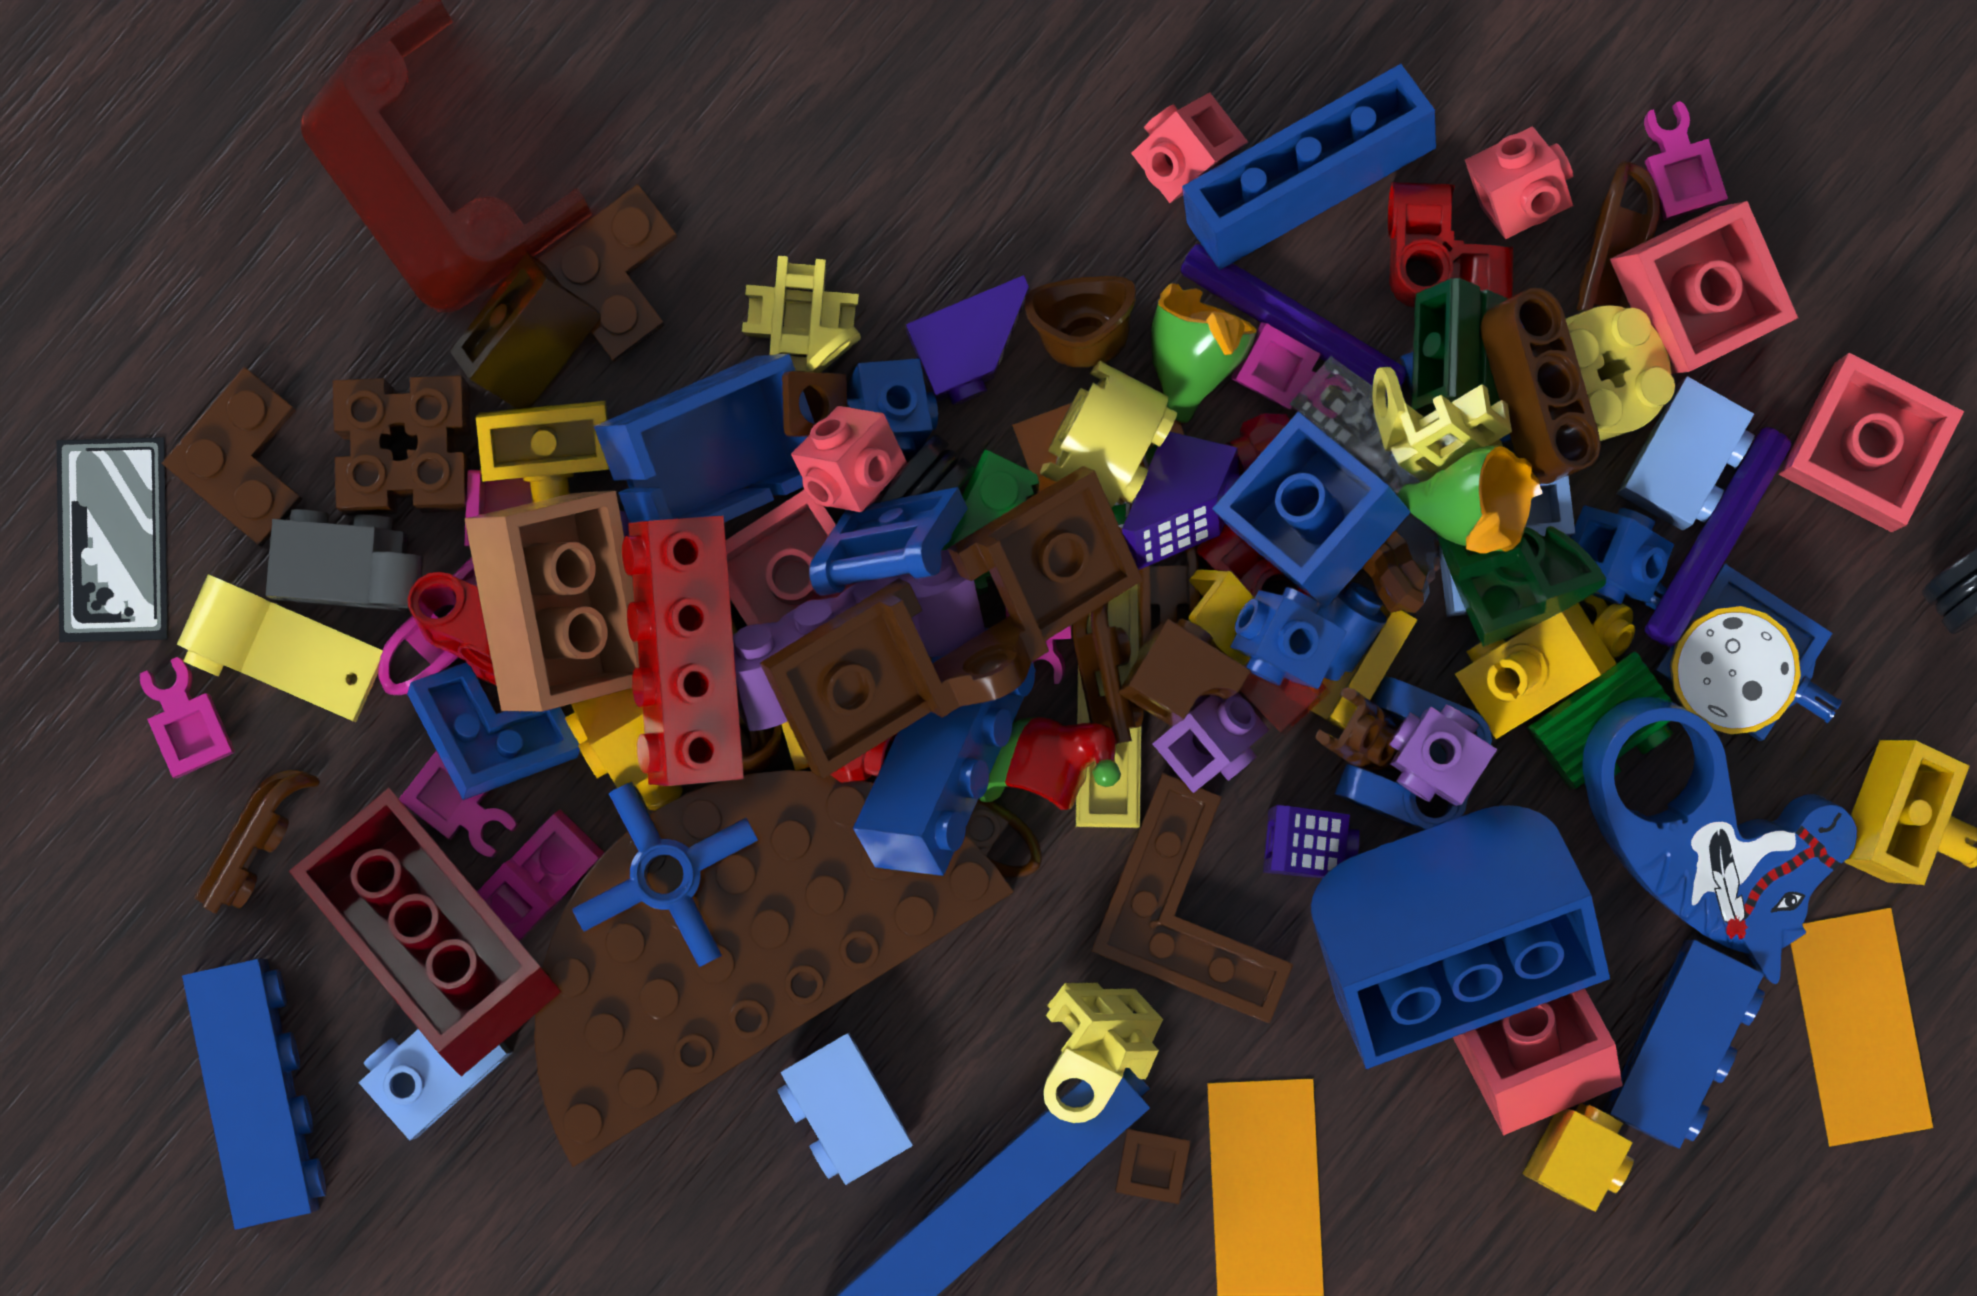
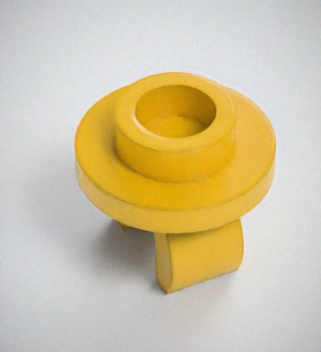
M1593 595L1588 596L1583 601L1591 610L1597 612L1596 620L1592 625L1612 657L1616 658L1625 652L1634 637L1633 611L1623 603L1621 605L1614 603L1608 606L1603 599Z

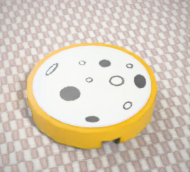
M1743 606L1714 609L1693 620L1676 642L1670 661L1673 690L1682 708L1702 718L1713 730L1727 734L1756 732L1778 720L1793 702L1801 677L1798 650L1786 628L1768 614Z

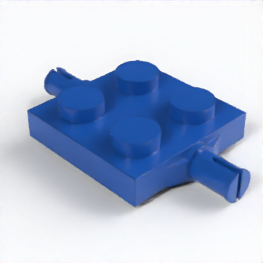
M1723 564L1687 627L1693 620L1714 609L1743 606L1768 614L1786 628L1798 650L1801 677L1795 698L1788 708L1797 702L1828 723L1835 715L1834 710L1839 709L1842 700L1837 699L1810 680L1813 677L1815 661L1833 633L1727 564ZM1659 582L1651 602H1645L1644 605L1655 610L1668 588ZM1675 645L1668 647L1653 670L1655 674L1672 685L1670 661ZM1776 721L1756 732H1748V734L1758 741H1763Z

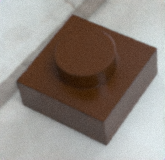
M1127 1128L1115 1192L1179 1204L1191 1141Z

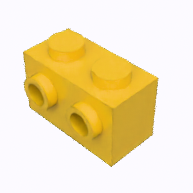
M1580 1103L1576 1111L1566 1109L1554 1114L1523 1175L1575 1204L1596 1212L1607 1190L1616 1194L1628 1177L1634 1159L1627 1156V1153L1633 1142L1618 1135L1623 1125L1622 1122L1591 1105L1586 1106Z

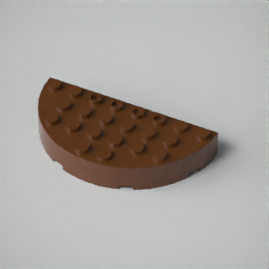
M783 770L744 775V779L713 783L689 792L657 809L649 816L661 839L675 840L686 845L688 848L744 818L748 819L758 841L701 870L700 884L692 898L722 954L719 958L701 967H698L669 910L656 909L646 905L644 902H640L585 932L578 923L572 908L630 878L631 863L638 849L628 831L602 855L587 873L565 907L552 935L542 967L545 973L561 990V993L535 1014L534 1041L537 1073L544 1104L556 1137L572 1167H575L1013 894L1014 891L996 866L966 835L961 847L954 852L944 876L875 868L853 830L874 784L865 780L841 783L831 775L822 779L812 773V771ZM670 855L656 858L650 864L647 872L649 884L655 891L661 894L675 891L681 885L684 875L680 862Z

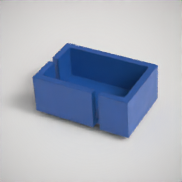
M790 354L755 356L593 426L613 480H626L629 488L618 493L629 523L709 516H724V522H727L773 501V495H787L803 487V478L791 453L807 437L787 436L784 433L782 376L785 372L796 371ZM802 391L799 398L800 411L807 421L815 424L806 397Z

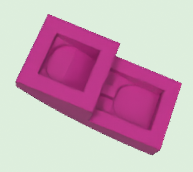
M560 809L477 892L520 942L592 869L604 852Z

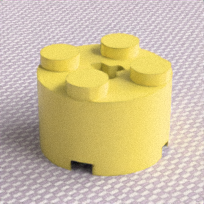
M1600 306L1566 318L1600 441L1634 431L1649 423L1660 412L1663 405L1671 400L1674 395L1675 383L1671 375L1669 355L1659 333L1651 325L1647 314L1633 307Z
M1099 361L1089 374L1100 379L1097 385L1093 383L1089 392L1083 388H1080L1048 450V452L1059 457L1057 463L1049 462L1043 464L1040 474L1057 482L1082 466L1095 470L1112 508L1116 502L1121 505L1125 501L1132 503L1148 473V469L1140 466V463L1148 448L1151 449L1154 444L1159 447L1162 445L1174 424L1177 412L1167 407L1168 396Z

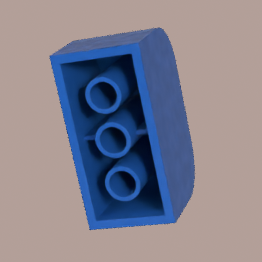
M1507 805L1484 808L1351 857L1335 866L1322 878L1312 897V919L1334 994L1366 1069L1610 979L1591 893L1557 827L1541 813L1525 807Z

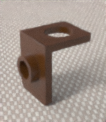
M789 371L785 372L782 376L784 433L787 436L808 437L813 426L826 418L837 406L847 407L846 374ZM802 391L806 397L815 424L807 421L800 411L799 398Z

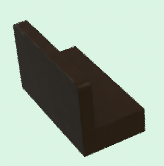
M526 252L450 352L470 380L517 409L531 408L600 320L601 315L593 305L561 286L543 262Z

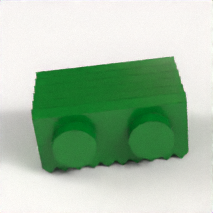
M984 450L962 494L968 509L953 531L950 541L944 545L942 550H948L947 548L1033 497V492L1039 491L1040 482L1037 474L991 451ZM990 571L974 579L978 595L988 593L987 583L994 581Z
M1635 651L1623 657L1612 668L1581 687L1525 728L1569 790L1576 789L1583 783L1585 784L1583 775L1584 748L1590 732L1605 713L1618 704L1634 698L1654 697L1672 702ZM1658 721L1638 729L1623 744L1617 759L1635 746L1644 755L1665 741L1674 733L1667 724L1670 721ZM1617 762L1615 763L1614 776L1622 771Z

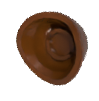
M1080 277L1036 287L1026 295L1024 304L1028 320L1038 330L1044 348L1058 363L1071 367H1092L1097 365L1099 361L1106 362L1116 357L1125 347L1130 331V313L1135 304L1136 292L1133 282L1124 277Z

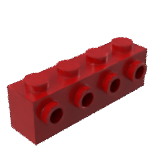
M724 516L628 523L629 536H625L623 539L622 560L626 574L632 575L634 602H630L628 605L627 626L632 641L638 642L639 668H635L633 671L632 691L636 705L643 707L645 734H640L637 741V756L640 769L643 773H648V785L674 786L744 779Z

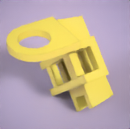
M778 256L775 287L746 285L745 295L749 297L748 320L743 322L742 332L748 337L771 338L769 355L781 353L806 355L807 357L791 356L796 371L821 373L861 339L860 333L854 327L855 307L858 305L859 294L824 291L826 260L816 259L815 265L788 263L787 256ZM787 288L808 289V290H813V292H811V291H799V290H787Z
M1391 367L1378 368L1374 375L1372 391L1373 409L1385 451H1392L1398 465L1421 482L1427 481L1435 473L1447 469L1473 449L1485 446H1502L1500 439L1512 432L1508 404L1501 400L1490 407L1488 388L1483 384L1453 402H1450L1442 395L1432 399L1436 411L1423 417L1405 403L1398 378ZM1385 390H1387L1388 408L1386 407Z
M1065 983L1047 1005L1050 1010L1046 1016L1051 1022H1062L1072 1035L1061 1049L1062 1053L1047 1077L1043 1092L1045 1104L1052 1114L1060 1120L1080 1123L1095 1118L1104 1109L1121 1081L1125 1068H1130L1139 1079L1147 1078L1159 1052L1152 1042L1163 1019L1136 989H1103L1098 983ZM1069 1078L1082 1079L1091 1085L1094 1090V1097L1089 1104L1083 1107H1070L1061 1102L1057 1096V1087L1062 1081Z

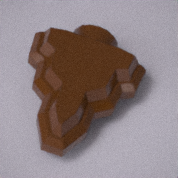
M1411 513L1362 567L1372 577L1378 596L1391 613L1400 610L1416 613L1424 605L1430 593L1429 584L1435 579V573L1441 567L1438 552L1440 544L1436 532Z

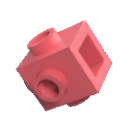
M1209 92L1179 110L1172 104L1157 114L1144 126V129L1150 136L1131 154L1144 169L1148 180L1171 203L1183 196V185L1230 160L1248 141Z
M1533 126L1518 134L1507 136L1499 143L1465 159L1479 205L1505 240L1534 225L1541 224L1550 217L1573 206L1566 180L1573 177L1569 160L1559 144L1555 143L1548 146Z
M837 406L826 418L815 424L811 429L810 435L791 453L803 478V487L815 504L862 512L866 507L874 503L880 496V492L907 465V461L884 413Z

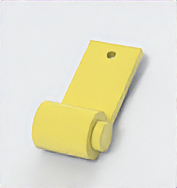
M207 575L177 642V645L188 649L183 662L218 677L225 665L353 722H357L377 677L380 656L383 651L211 575Z

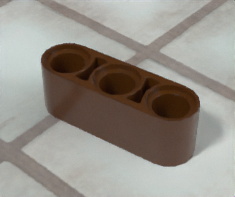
M1530 288L1490 308L1483 316L1480 327L1499 399L1508 404L1512 430L1509 434L1516 457L1525 458L1532 464V472L1539 479L1540 484H1550L1592 465L1599 456L1601 445L1599 432L1562 307L1550 292L1542 288Z

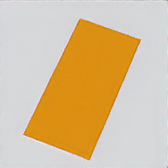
M1886 908L1803 923L1806 934L1792 942L1791 948L1829 1147L1933 1128L1892 909Z
M1313 1079L1207 1083L1217 1296H1324Z

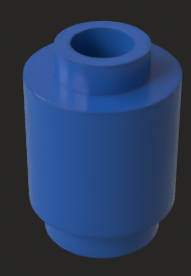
M1351 582L1348 588L1344 587L1325 609L1320 606L1317 615L1347 631L1325 675V678L1333 681H1339L1345 672L1354 671L1387 621L1386 616L1380 610L1383 605L1382 600L1374 592L1355 582Z

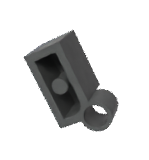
M294 509L291 510L290 520L272 519L265 596L275 601L399 611L402 608H408L407 598L410 589L422 577L424 557L406 554L408 535L403 531L392 530L393 518L375 515H354V525L329 524V513Z

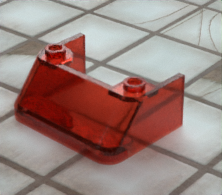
M422 0L349 53L305 108L301 118V132L310 149L422 303L438 312H453L461 309L509 275L526 252L534 257L590 217L592 213L577 188L525 225L506 202L495 197H479L471 200L453 214L450 212L379 113L395 102L406 88L408 70L403 58L453 23L441 0Z

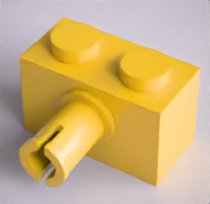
M606 400L478 413L476 416L482 482L523 478V481L530 482L533 503L570 494L568 478L573 477L574 473L608 470L607 461L593 427L608 420Z
M1577 603L1565 611L1524 630L1507 642L1502 639L1484 647L1482 643H1479L1466 651L1473 663L1455 675L1480 715L1490 727L1493 736L1497 739L1599 677L1617 663L1600 636L1597 635L1583 609Z
M632 688L571 704L574 713L565 717V720L579 743L578 747L597 779L608 773L617 788L632 782L642 795L647 808L652 811H656L681 796L683 792L681 785H648V773H643L640 769L637 756V741L640 734H645L643 707L636 705Z
M1879 740L1851 813V817L1857 827L1856 845L1849 858L1844 862L1888 883L1925 885L1937 851L1960 861L1969 868L1976 867L1977 848L1973 847L1975 842L1977 843V828L1951 816L1970 766L1917 740Z

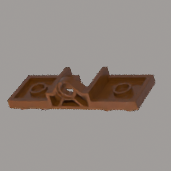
M1085 466L1080 467L947 548L961 577L972 581L990 571L1010 616L936 662H931L911 619L922 612L921 606L910 583L900 578L760 662L812 773L824 779L930 712L943 718L960 706L992 701L1013 692L1025 681L1031 663L1049 652L1046 640L1143 581L1095 470Z

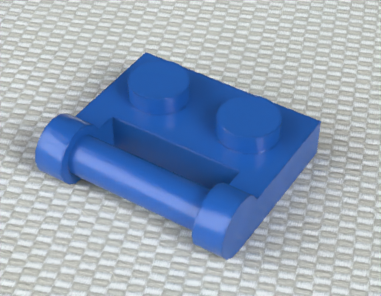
M955 487L892 499L881 503H872L862 512L846 510L811 561L809 576L815 592L820 596L841 593L845 586L849 584L909 573L914 578L937 575L942 564L941 550L950 541L953 531L968 509L959 488Z

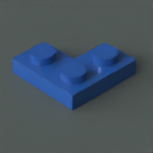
M467 662L410 683L407 695L462 800L578 757L580 752L579 743L568 726L561 707L542 712L504 711L496 714L474 671Z

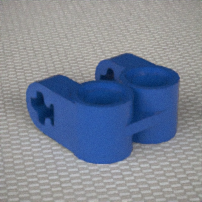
M1384 676L1380 682L1372 702L1390 716L1404 721L1409 712L1420 718L1427 708L1433 707L1441 713L1447 704L1474 720L1479 725L1474 735L1491 745L1490 727L1484 718L1475 711L1395 678ZM1432 742L1429 749L1430 757L1434 762L1443 764L1446 759V753L1439 743ZM1346 764L1334 794L1408 827L1424 831L1445 821L1461 817L1466 810L1470 792L1461 805L1454 806L1448 802V807L1443 815L1438 818H1431L1420 812L1416 804V795L1402 785L1364 769Z

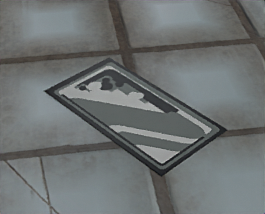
M164 437L56 440L59 643L168 640L165 466L161 464L165 459Z

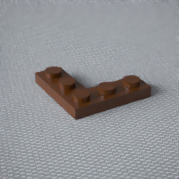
M1162 773L1090 952L1270 1024L1293 964L1175 916L1222 797L1201 788L1193 793L1182 780Z

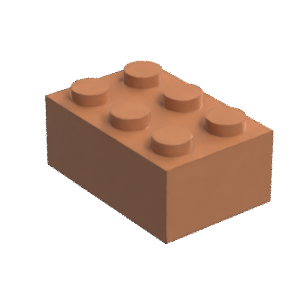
M616 490L572 493L465 518L501 711L542 712L632 688V675L634 669L639 668L638 642L632 641L629 635L627 609L629 603L634 602L632 575H627L623 566L622 543L624 532Z

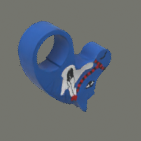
M1641 697L1618 704L1605 713L1595 724L1586 741L1583 753V775L1589 805L1601 834L1627 871L1667 909L1711 940L1730 949L1743 952L1755 970L1763 973V977L1773 984H1777L1781 973V949L1806 934L1802 924L1807 915L1808 902L1812 893L1832 871L1849 858L1855 848L1857 827L1853 818L1845 809L1822 796L1809 794L1792 800L1775 821L1754 819L1737 825L1726 755L1723 745L1713 728L1699 716L1673 702L1661 698ZM1658 721L1679 722L1687 731L1694 750V765L1687 785L1674 800L1668 803V810L1662 813L1645 816L1638 811L1627 809L1617 793L1614 780L1615 763L1620 749L1626 740L1643 726Z

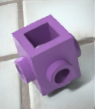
M1239 693L1226 700L1217 696L1210 695L1208 697L1205 695L1196 699L1184 720L1170 728L1153 745L1194 793L1219 772L1229 781L1258 756L1250 746L1267 733L1269 729L1254 712L1252 706Z
M1447 704L1441 713L1433 707L1427 708L1420 718L1409 712L1389 743L1390 746L1398 750L1390 764L1402 772L1397 779L1399 784L1428 802L1431 801L1434 794H1437L1454 806L1461 805L1497 749L1474 735L1479 726L1474 720ZM1432 742L1439 743L1444 747L1446 759L1443 764L1434 762L1430 757L1429 749Z

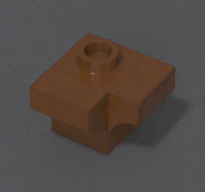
M1167 619L1148 635L1138 652L1139 655L1118 693L1173 727L1185 719L1198 697L1212 695L1226 700L1238 693L1251 670L1211 646L1210 643L1213 637L1198 625L1184 619H1180L1177 624Z

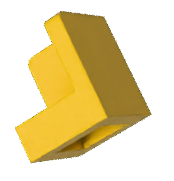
M1197 570L1189 581L1203 598L1189 615V621L1198 625L1213 637L1210 643L1211 646L1245 666L1250 658L1235 651L1230 646L1237 634L1235 623L1240 611L1248 601L1255 598L1231 571Z

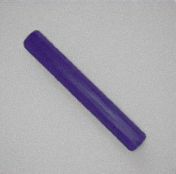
M1202 244L1194 245L1181 265L1183 276L1259 322L1271 325L1320 353V359L1373 390L1374 375L1377 369L1381 367H1391L1395 371L1400 387L1405 381L1407 371L1404 366L1234 263L1219 270ZM1385 390V398H1388L1387 390Z
M1765 427L1761 429L1717 506L1645 626L1646 634L1653 640L1658 641L1664 646L1672 647L1680 639L1790 450L1791 440L1786 435L1779 433L1774 428Z

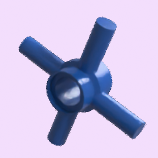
M632 782L611 791L609 796L638 852L631 863L630 878L572 908L582 930L585 932L632 906L644 902L650 907L670 911L698 967L719 958L722 954L692 897L698 890L701 870L758 841L748 819L744 818L688 848L681 842L661 839ZM664 855L676 858L682 865L684 872L681 885L675 891L668 894H661L655 891L649 884L647 877L650 864L656 858Z

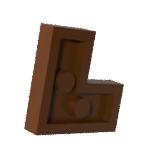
M636 184L540 256L538 260L549 268L561 286L598 310L601 315L600 320L590 332L614 363L665 326L664 322L628 274L674 241L677 235L639 184Z
M245 367L241 369L161 463L261 547L271 537L272 519L285 520L290 515L291 510H294L303 499L255 459L296 410Z

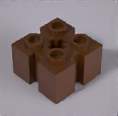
M462 376L410 377V393L394 394L393 387L384 378L332 380L334 432L344 440H350L351 456L335 457L336 508L345 515L397 514L396 498L413 497V506L422 513L466 511L468 470H472V461L464 452H455V436L471 435L469 384ZM406 431V434L418 441L417 449H407L408 458L399 461L397 455L389 450V445L392 439L397 440V434Z

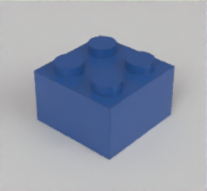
M1299 411L1212 508L1235 534L1308 596L1320 603L1324 609L1411 513L1389 485Z

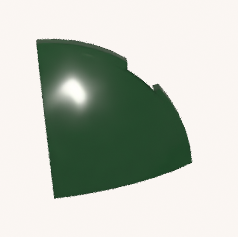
M1552 526L1546 528L1545 536L1540 535L1529 527H1525L1520 543L1512 550L1506 552L1491 551L1484 554L1467 550L1466 546L1446 540L1436 533L1455 587L1483 647L1522 632L1565 611L1606 584V577L1593 558L1577 542Z

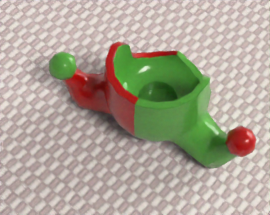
M1045 717L1014 719L1010 739L1001 748L989 774L987 790L979 798L980 801L992 802L998 799L1005 786L1038 794L1054 803L1060 810L1071 809L1080 788L1086 780L1087 767L1093 762L1097 764L1092 771L1095 782L1103 787L1113 786L1120 779L1121 773L1118 764L1115 763L1117 740L1112 728L1097 723L1065 726L1056 720Z

